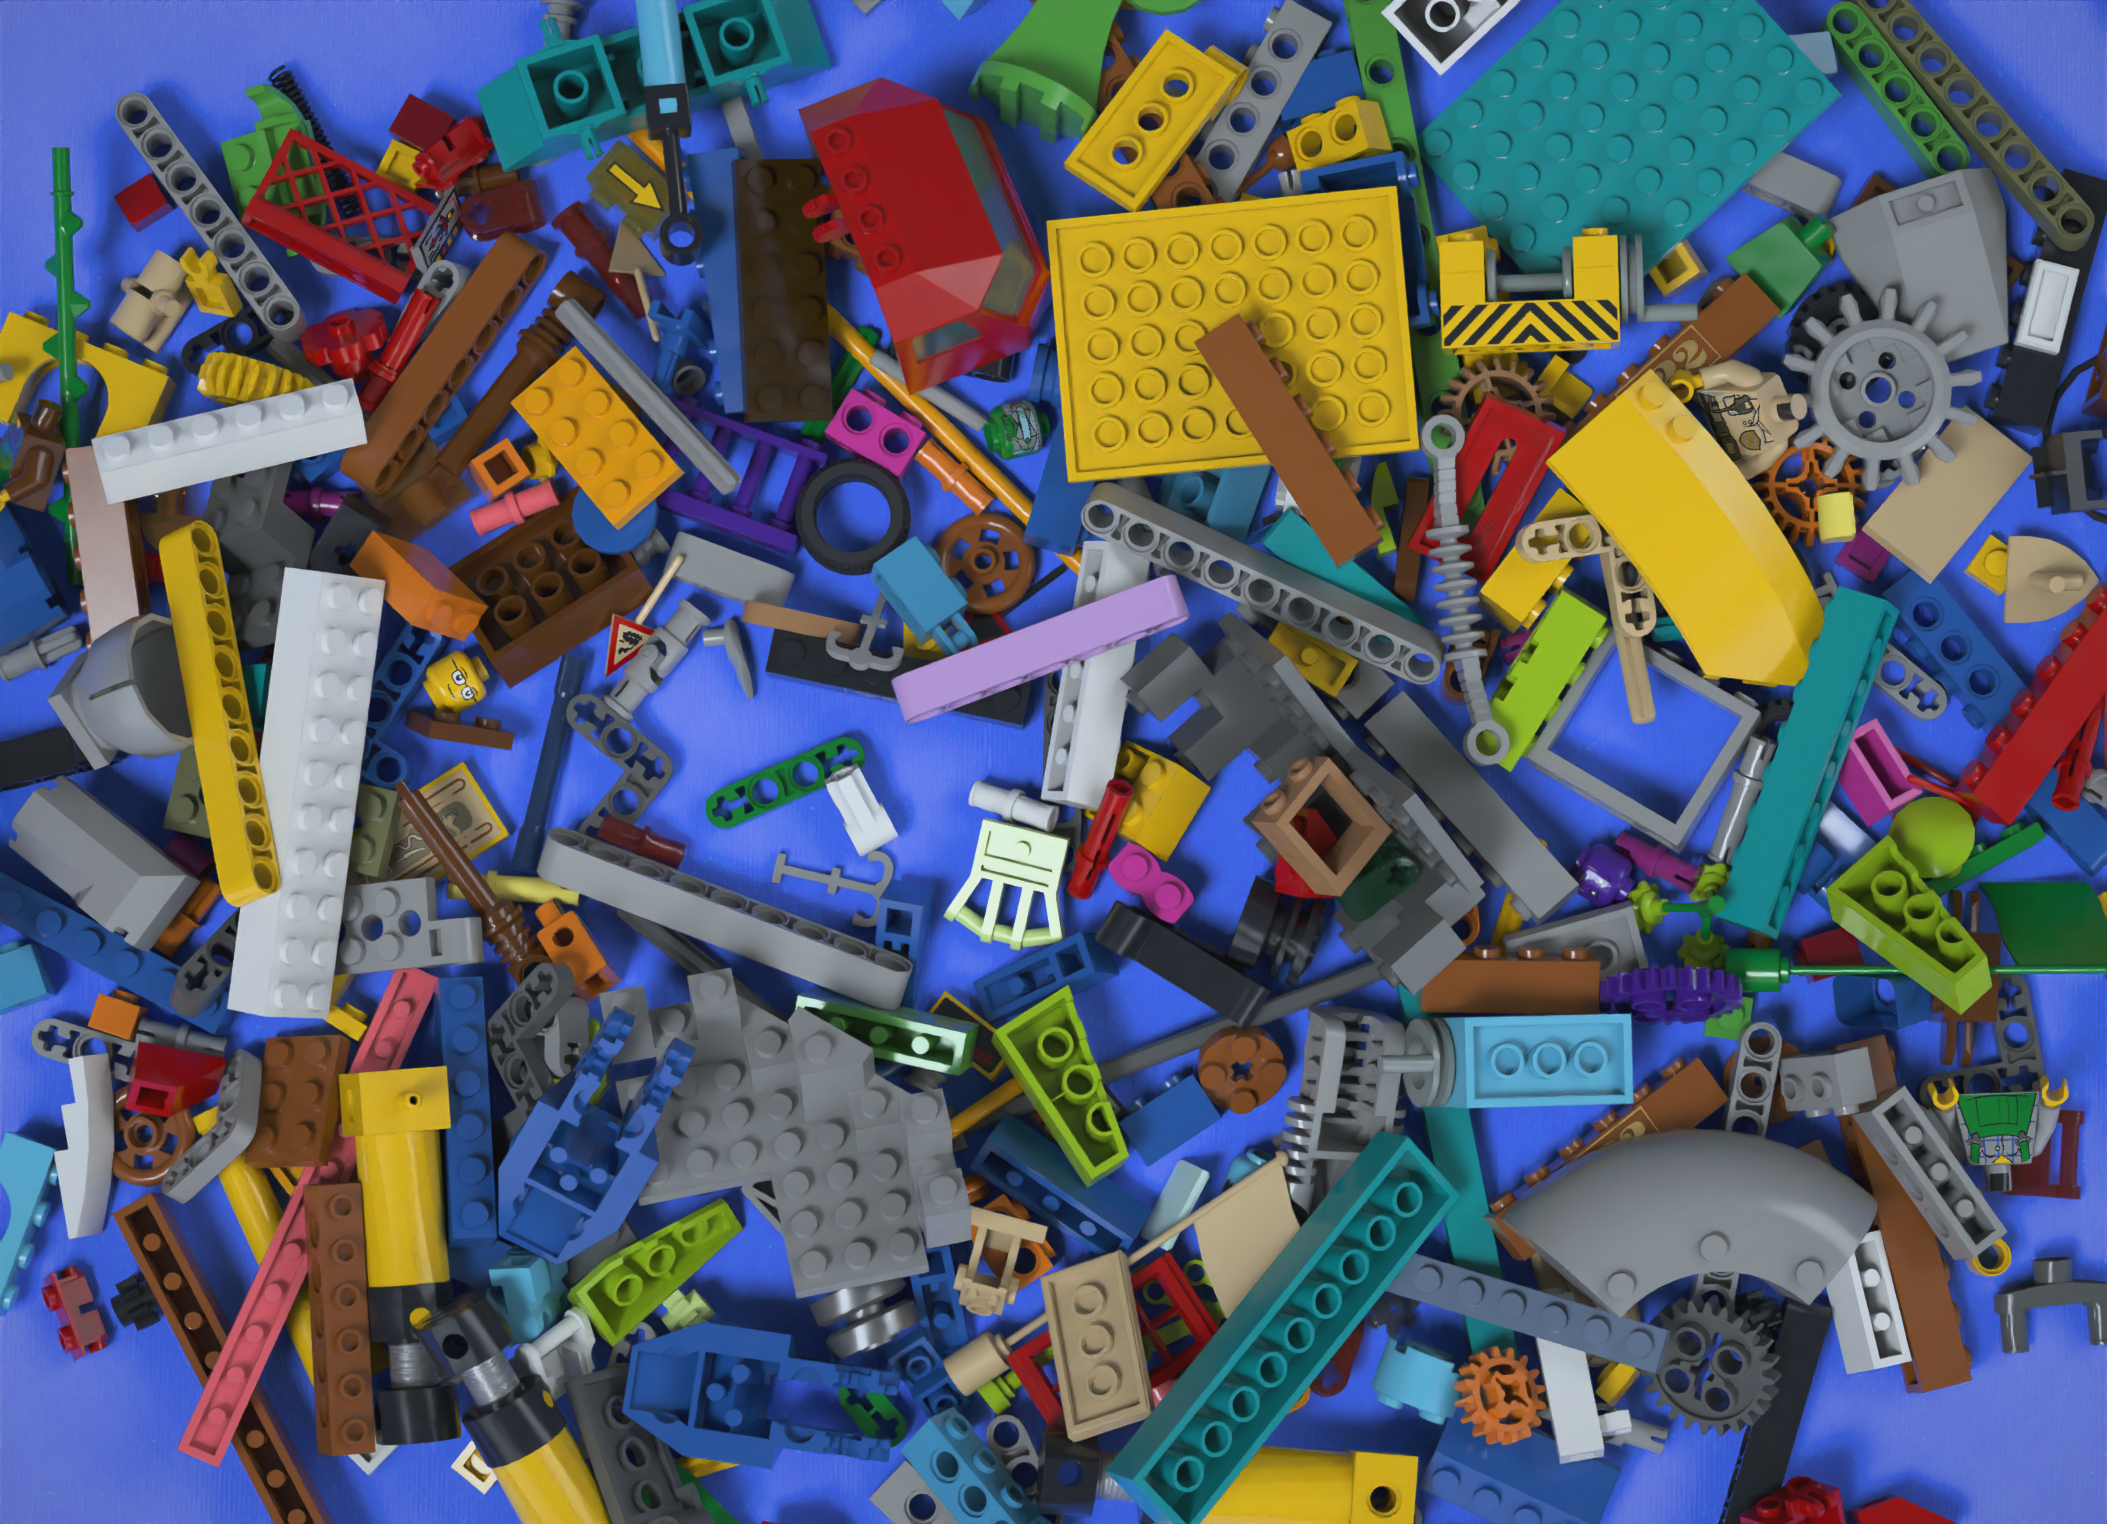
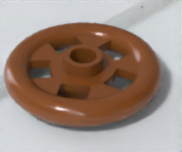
M981 513L979 516L975 514L964 516L952 523L942 533L936 543L934 550L941 560L940 568L947 577L951 579L960 571H964L966 577L973 582L965 590L968 597L966 600L968 605L965 612L985 615L1004 611L1016 604L1025 595L1032 583L1036 565L1033 546L1022 543L1024 530L1004 516L993 513ZM982 530H992L1000 533L998 544L995 545L986 541L980 542ZM960 539L971 545L965 551L962 560L951 555L955 544ZM1005 552H1017L1018 569L1005 570V557L1003 555ZM978 557H990L991 565L987 569L977 568L975 562ZM1001 579L1005 590L995 596L987 597L983 586Z
M128 1085L113 1093L114 1133L124 1131V1140L128 1149L117 1152L114 1145L112 1174L131 1185L142 1187L156 1186L162 1184L165 1174L173 1163L195 1144L196 1128L190 1108H187L169 1117L166 1122L159 1115L143 1112L137 1113L127 1120L121 1111L126 1104ZM145 1126H149L153 1132L152 1139L149 1142L145 1141L142 1136V1130ZM168 1133L178 1136L173 1154L162 1149L166 1144ZM137 1155H152L153 1167L151 1169L136 1168Z

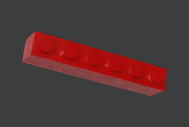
M2107 583L2098 585L2088 594L2084 602L2086 605L2077 619L2071 621L2062 630L2059 637L2061 642L2052 654L2047 655L2040 661L2034 673L2036 676L2027 689L2022 690L2014 697L2009 707L2010 713L2002 724L1995 726L1989 732L1984 742L1986 746L1977 759L1970 761L1960 773L1959 779L1961 781L1953 792L1992 824L2011 825L2107 691Z

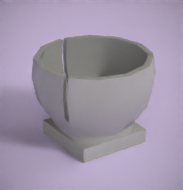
M148 613L132 617L95 639L90 650L78 655L47 698V701L94 770L109 765L119 750L147 759L175 755L194 744L172 620L163 616Z

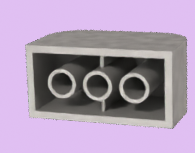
M1392 0L1381 13L1432 68L1442 76L1521 0Z

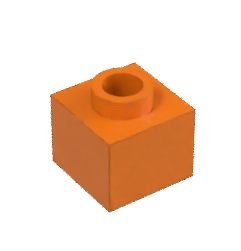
M114 988L112 996L102 993L98 994L88 1027L135 1041L136 1034L140 1033L138 1027L141 1018L147 1016L149 1009L137 1005L139 996Z

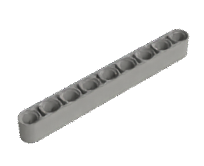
M1110 482L1100 483L1090 492L1081 512V521L1085 529L1093 535L1409 682L1424 685L1433 682L1439 676L1446 647L1445 643H1441V637L1435 632L1117 484ZM1096 505H1106L1113 513H1102ZM1136 523L1147 524L1153 532L1141 531L1136 526ZM1175 542H1185L1189 544L1193 550H1182L1176 545ZM1215 561H1226L1233 569H1223ZM1255 580H1267L1273 587H1261ZM1295 598H1306L1312 603V606H1303ZM1335 617H1347L1353 624H1341ZM1385 635L1392 640V642H1380L1375 638V636ZM1415 654H1426L1431 657L1432 661H1421L1416 658Z
M562 827L548 830L537 867L538 875L548 882L869 1005L886 1010H894L901 1005L913 965L908 959L899 954L577 831Z

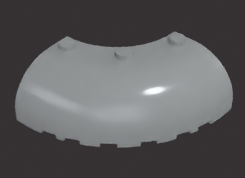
M1672 1129L1617 1140L1580 1158L1571 1160L1564 1164V1167L1555 1171L1543 1181L1540 1180L1523 1193L1499 1219L1595 1306L1621 1318L1633 1305L1661 1286L1680 1278L1710 1272H1734L1752 1275L1770 1285L1781 1295L1810 1305L1856 1251L1871 1227L1878 1204L1874 1196L1847 1175L1817 1157L1787 1144L1748 1133L1727 1130Z

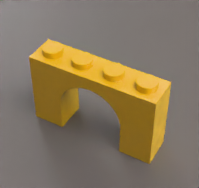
M25 310L23 316L10 311L0 332V364L9 363L14 371L12 379L0 382V423L6 426L9 425L15 412L25 413L39 382L49 372L59 367V360L43 351V342L57 334L58 331L47 327L50 320L28 310ZM76 330L77 364L99 371L108 390L107 411L95 438L160 423L177 385L167 376L169 369L148 359H144L142 365L127 359L129 355L127 351L109 343H104L102 349L87 343L88 335Z

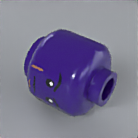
M1597 843L1592 848L1585 845L1568 871L1579 884L1577 894L1600 908L1609 906L1614 899L1622 903L1635 884V881L1629 878L1633 866L1632 862L1604 843Z

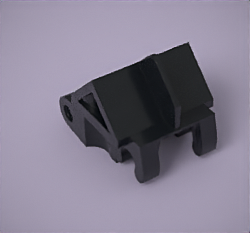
M2107 429L2064 432L2043 437L2044 446L2031 448L2034 474L2029 475V479L2035 480L2037 506L2039 509L2050 508L2051 515L2107 510V499H2104L2102 489L2094 488L2091 467V455L2098 454L2099 441L2107 440Z

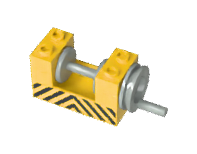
M1608 228L1582 229L1581 236L1573 237L1574 272H1571V246H1565L1562 249V273L1497 275L1495 251L1487 249L1485 256L1484 241H1476L1475 234L1448 235V242H1439L1442 350L1445 356L1620 349L1619 288L1622 323H1628V314H1637V323L1697 320V303L1644 305L1641 234L1635 235V243L1626 244V235H1619V271L1617 235H1608ZM1486 258H1487V276H1486ZM1563 290V299L1497 302V293ZM1572 290H1574V299H1572Z

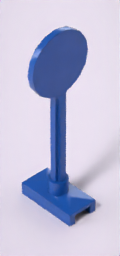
M653 299L647 315L664 333L659 347L661 354L651 381L666 396L679 359L684 358L687 346L709 351L708 340L713 338L714 335L693 310L685 308L682 317L678 316L676 319L661 301ZM641 408L638 419L653 435L656 423ZM580 488L574 498L572 518L576 532L586 545L600 553L619 555L635 550L649 538L657 523L659 507L655 498L618 531L583 489Z

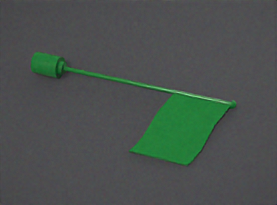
M2086 882L1979 883V889L1986 895L1994 909L2002 942L2016 964L1988 965L1990 974H2107V921L2100 900ZM1727 948L1725 958V974L1733 973L1734 978L1741 979L1742 992H1782V984L1790 983L1791 975L1905 974L1895 966H1791L1790 957H1782L1781 948Z

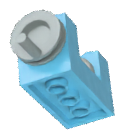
M1631 1014L1416 1018L1410 1022L1405 1032L1406 1046L1404 1055H1380L1377 1060V1068L1380 1074L1403 1073L1407 1095L1412 1104L1419 1108L1430 1106L1470 1109L1634 1103Z

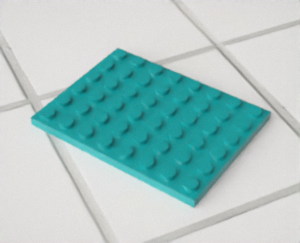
M1562 0L1420 132L1416 138L1419 154L1477 221L1482 226L1486 225L1487 232L1497 239L1501 248L1525 274L1562 273V249L1565 246H1571V272H1574L1573 237L1581 236L1582 229L1608 228V235H1617L1618 271L1620 270L1619 235H1626V244L1635 243L1636 234L1642 235L1644 278L1843 95L1756 0ZM1563 290L1540 291L1548 300L1563 299ZM1572 290V299H1574V290Z

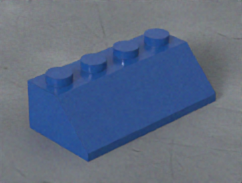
M1457 1407L1452 1418L1446 1417L1423 1463L1417 1485L1418 1488L1495 1524H1600L1619 1477L1621 1467L1599 1457L1560 1464L1554 1436L1535 1427L1530 1428L1532 1434L1530 1437L1518 1440L1516 1443L1502 1446L1501 1442L1489 1445L1486 1443V1434L1478 1437L1472 1435L1474 1427L1472 1421L1462 1424L1460 1419L1466 1413L1464 1407ZM1500 1419L1499 1423L1509 1425L1512 1421L1510 1419L1506 1421Z

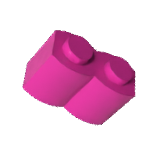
M1127 843L1108 865V873L1116 886L1126 894L1140 898L1145 910L1167 926L1173 927L1194 903V897L1186 884L1176 876L1162 872L1156 859L1139 845Z

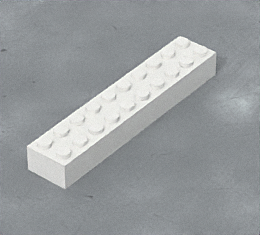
M285 567L259 762L279 867L280 886L274 894L240 907L227 1009L264 1017L328 1019L386 581Z

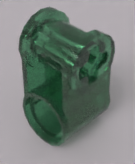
M1387 838L1341 896L1334 897L1352 921H1363L1372 917L1392 899L1409 890L1417 879L1418 869L1416 864L1409 857L1405 856L1403 847L1396 840ZM1381 852H1385L1389 858L1385 860L1381 856ZM1397 871L1402 876V880H1398L1395 876Z

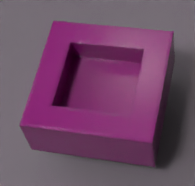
M1858 523L1855 526V539L1845 542L1834 563L1871 585L1891 553L1863 532L1861 529L1864 526Z

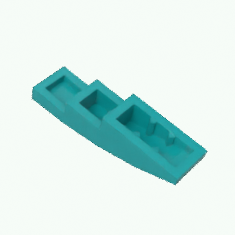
M1289 507L1260 540L1285 563L1420 626L1424 624L1425 620L1417 612L1395 596L1354 560L1338 570L1310 524ZM1376 635V637L1383 643L1392 642V640L1385 635Z

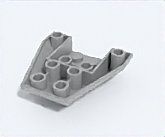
M1991 167L1960 169L1876 196L1828 219L1836 230L1832 238L1842 264L1878 310V300L1883 289H1896L1898 302L1895 309V321L1909 325L1914 319L1917 309L1926 301L1931 300L1938 306L1935 317L1924 331L1925 335L1937 344L1949 333L1961 330L1966 332L1969 338L1961 348L1949 352L1944 357L1946 363L1981 353L2009 342L2006 210Z

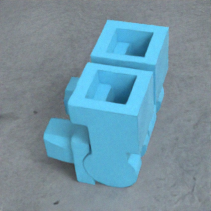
M516 1244L507 1252V1255H504L489 1269L492 1286L503 1287V1290H499L494 1295V1298L515 1333L514 1339L505 1348H513L517 1343H532L568 1308L570 1301L566 1296L569 1291L562 1283V1278L569 1272L567 1261L556 1265Z

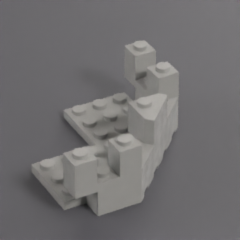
M731 968L687 976L691 1002L650 1010L647 1008L643 985L599 993L604 1021L614 1006L635 1016L633 1027L626 1038L625 1044L619 1054H615L611 1060L612 1065L652 1057L656 1058L657 1063L675 1037L695 1047L694 1055L683 1075L679 1086L673 1087L662 1114L654 1126L660 1160L638 1196L639 1206L771 1180L796 1299L929 1272L921 1234L923 1231L927 1249L972 1240L971 1208L961 1168H956L952 1145V1127L942 1088L915 1094L906 1092L875 1074L873 1048L799 1006L788 1019V1023L737 995ZM649 1075L615 1082L622 1117L627 1103L630 1099L634 1098Z

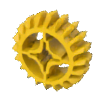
M222 351L208 353L205 362L201 365L198 374L197 390L205 398L230 407L316 386L308 378L302 377L301 374L293 373L274 364L233 353L228 354Z

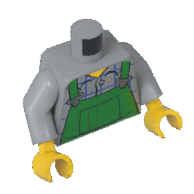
M2044 1075L2040 1079L2042 1094L2040 1099L2039 1091L1958 1094L1950 1078L1948 1079V1090L1945 1093L1937 1094L1934 1083H1929L1927 1090L1934 1103L1933 1112L1949 1135L1950 1151L1956 1159L1962 1160L1964 1167L1984 1166L1985 1192L2012 1191L2011 1165L2030 1164L2033 1157L2042 1153L2056 1128L2061 1104L2067 1100L2069 1095L2066 1078L2063 1077L2062 1085L2059 1089L2050 1090L2048 1089V1075Z

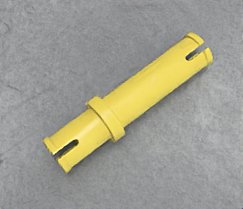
M488 870L487 875L481 874L498 899L502 898L512 902L546 903L552 899H557L560 904L579 906L580 904L579 893L548 882L541 877L498 875V871ZM448 875L447 900H467Z

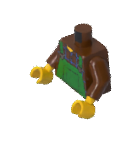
M38 399L32 415L20 411L15 412L4 436L0 438V512L6 502L44 512L66 448V443L57 424L63 408L57 403L46 399Z

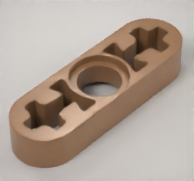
M745 600L741 619L742 622L821 639H827L829 630L841 633L836 642L859 646L863 625L750 600Z

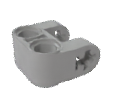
M571 996L533 1038L552 1078L561 1080L573 1070L589 1045V1008L582 998ZM528 998L525 1008L527 1018L530 1020L533 1009L532 1003ZM565 1056H569V1064H565ZM525 1062L524 1065L520 1066V1075L523 1081L527 1078Z

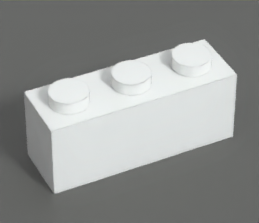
M1881 1231L1869 1232L1850 1259L1826 1286L1847 1374L1875 1370L1912 1361Z

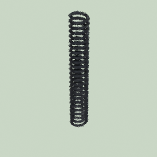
M281 65L273 70L268 77V81L272 82L271 86L276 89L282 88L279 91L283 94L287 93L286 96L297 106L304 119L310 120L315 141L334 150L333 147H329L331 142L326 141L328 136L323 135L324 130L320 129L321 124L317 123L318 118L313 117L315 112L310 111L311 106H306L308 100H303L305 95L300 94L302 89L297 88L299 83L294 82L296 77L291 76L293 71H284L272 79L276 73L285 69V65ZM324 159L320 160L321 164L327 163ZM341 168L331 169L325 173L326 178L331 176L327 179L331 192L353 186L351 182H348L350 177L345 176L347 172ZM356 194L335 199V204L339 206L338 210L342 211V216L345 217V220L362 213Z

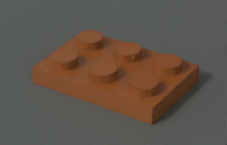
M343 1035L267 1038L262 1063L257 1128L252 1141L247 1146L244 1159L245 1164L252 1168L328 1166L340 1102L338 1074H345L350 1046L349 1039Z

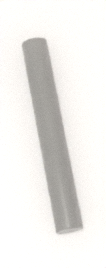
M877 348L869 364L906 386L899 361ZM937 385L917 393L977 432L982 429L984 419L988 418Z

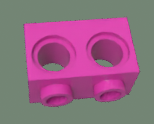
M851 388L824 432L826 439L857 458L878 463L884 469L889 470L901 483L914 462L913 458L927 441L926 432L921 430L924 424L907 412L901 411L899 416L887 410L884 408L887 402L868 389H864L861 394ZM863 411L872 417V422L867 429L855 431L848 426V419L855 412ZM898 433L906 436L909 440V445L903 452L891 453L884 447L885 441L890 435Z

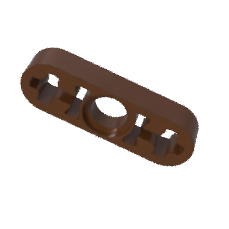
M1407 476L1392 593L1400 600L1414 602L1421 553L1409 548L1408 540L1427 506L1429 478Z

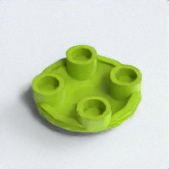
M1924 797L1910 802L1896 814L1888 834L1897 844V849L1906 860L1909 859L1918 870L1920 878L1955 877L1960 873L1962 865L1967 861L1975 844V828L1970 814L1959 803L1944 797Z

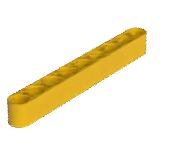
M197 520L162 537L159 542V554L219 885L225 900L238 908L274 894L280 886V873L219 542L213 528L208 523Z

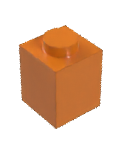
M505 438L472 459L467 466V470L489 503L494 502L506 492L519 486L531 475L508 438Z

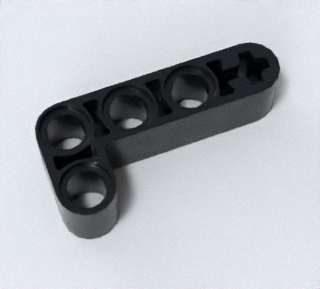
M66 727L0 742V793L51 781L61 775L67 777L94 770ZM118 751L110 764L104 767L120 763V752Z
M1116 900L1094 937L1097 942L1125 958L1135 960L1225 1017L1248 1029L1271 992V989L1153 916L1128 903Z

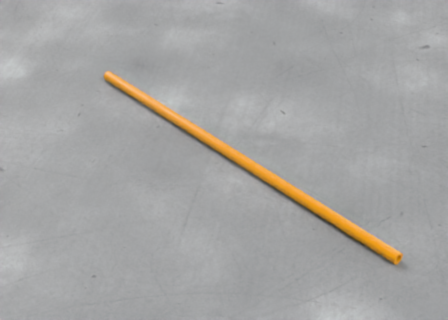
M647 128L626 134L665 172L662 140H648ZM682 160V167H683V166H688V165ZM685 188V193L693 200L692 192H687ZM827 302L829 334L847 351L851 352L852 356L859 360L861 365L915 418L924 424L923 426L961 463L964 462L969 467L968 470L1027 526L1034 503L930 401L917 393L909 395L906 386L869 364L876 349ZM1077 545L1073 557L1053 552L1078 576L1082 550Z

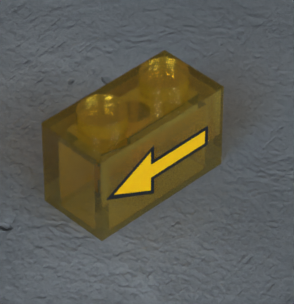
M618 140L585 178L589 188L592 189L588 196L605 211L608 212L613 207L625 218L621 221V224L635 237L641 239L645 234L655 242L660 236V227L664 219L670 216L666 178L621 140Z

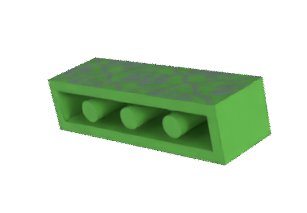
M814 986L797 995L795 1010L799 1006L873 1048L874 1057L960 1076L972 1067L979 1029L978 1023L902 1006L894 1010L881 1009L841 993Z

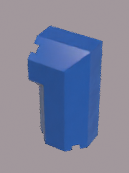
M6 502L0 512V656L71 619L69 611L63 608L67 606L65 598L49 568L43 560L37 564L34 563L31 554L37 552V550L32 545L10 502Z

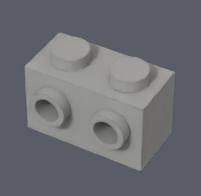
M1867 1047L1811 1051L1779 1059L1778 1069L1781 1079V1092L1785 1100L1787 1112L1805 1110L1806 1118L1832 1114L1833 1108L1834 1116L1860 1112V1103L1877 1099Z

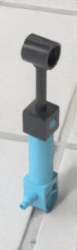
M635 0L644 81L647 135L650 141L662 140L670 216L664 219L660 227L659 248L661 255L666 261L673 265L685 266L692 264L699 258L702 252L704 231L699 220L687 213L680 138L691 137L692 118L688 83H686L678 3L677 0ZM683 231L690 234L693 241L686 247H677L672 244L669 238L673 233Z

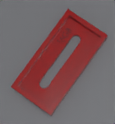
M1488 391L1465 432V442L1462 449L1455 456L1454 467L1456 469L1455 504H1457L1458 511L1456 515H1458L1460 521L1500 443L1507 438L1513 439L1517 443L1507 468L1504 470L1483 509L1474 530L1468 536L1457 538L1458 543L1470 544L1472 546V550L1460 555V560L1474 562V567L1463 573L1483 583H1486L1490 578L1549 468L1545 462L1558 451L1566 436V428ZM1433 493L1408 540V547L1443 563L1442 558L1432 557L1428 554L1429 550L1440 545V541L1426 539L1425 534L1426 531L1434 529V520H1436L1434 519L1435 495Z

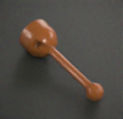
M1282 133L1268 145L1266 149V163L1241 184L1237 191L1239 193L1237 198L1271 169L1288 171L1296 166L1289 140Z

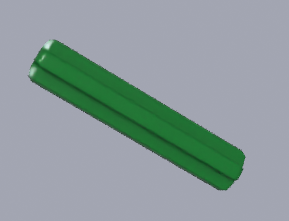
M860 326L857 331L874 347L879 339V335L868 327ZM847 350L844 352L831 376L833 417L863 368L860 361L855 359L851 352ZM832 420L805 422L801 429V435L805 439L821 444L825 438L824 432Z

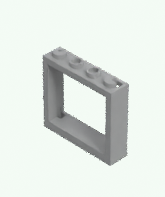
M1609 625L1610 629L1599 647L1593 650L1585 663L1584 670L1574 685L1568 690L1558 710L1548 722L1528 754L1527 760L1532 768L1680 854L1747 747L1750 735L1755 734L1762 722L1761 712L1756 710L1758 703L1747 695L1738 691L1733 696L1718 688L1720 681L1702 678L1705 674L1699 669L1696 674L1680 666L1683 661L1677 655L1664 648H1660L1656 652L1643 644L1645 639L1641 637L1645 661L1648 667L1740 719L1676 824L1665 819L1551 752L1552 747L1614 648H1617L1614 627Z

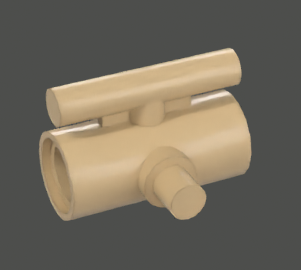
M156 249L138 277L128 276L122 280L121 290L126 293V296L109 322L157 354L194 299L185 282L189 274L178 261Z

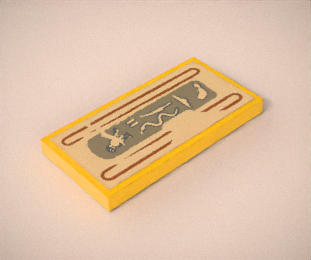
M461 762L419 789L471 861L511 836L464 762ZM402 811L386 878L381 879L347 871L346 886L422 877H433L436 884L447 877L448 873ZM361 827L353 831L352 838L358 835ZM376 916L372 920L371 925L380 920V918Z

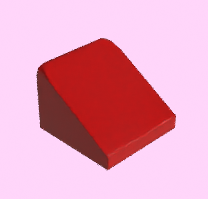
M150 173L113 196L137 233L174 210Z

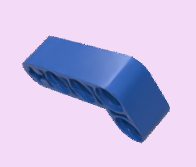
M409 622L373 675L369 707L373 702L386 701L388 714L380 722H371L369 718L367 719L365 749L363 751L360 772L362 777L378 787L397 791L394 784L401 779L408 787L413 778V768L410 761L385 743L423 685L422 682L427 679L426 669L441 658L447 647V636L432 631L430 634L435 639L431 645L423 643L420 646L421 642L416 638L417 634L420 631L428 633L429 630L413 626ZM407 648L423 659L420 665L412 657L404 654ZM400 664L410 665L412 677L408 683L398 686L394 685L391 680V674L395 667ZM390 760L399 761L401 765L400 776L393 782H384L380 772L382 766Z

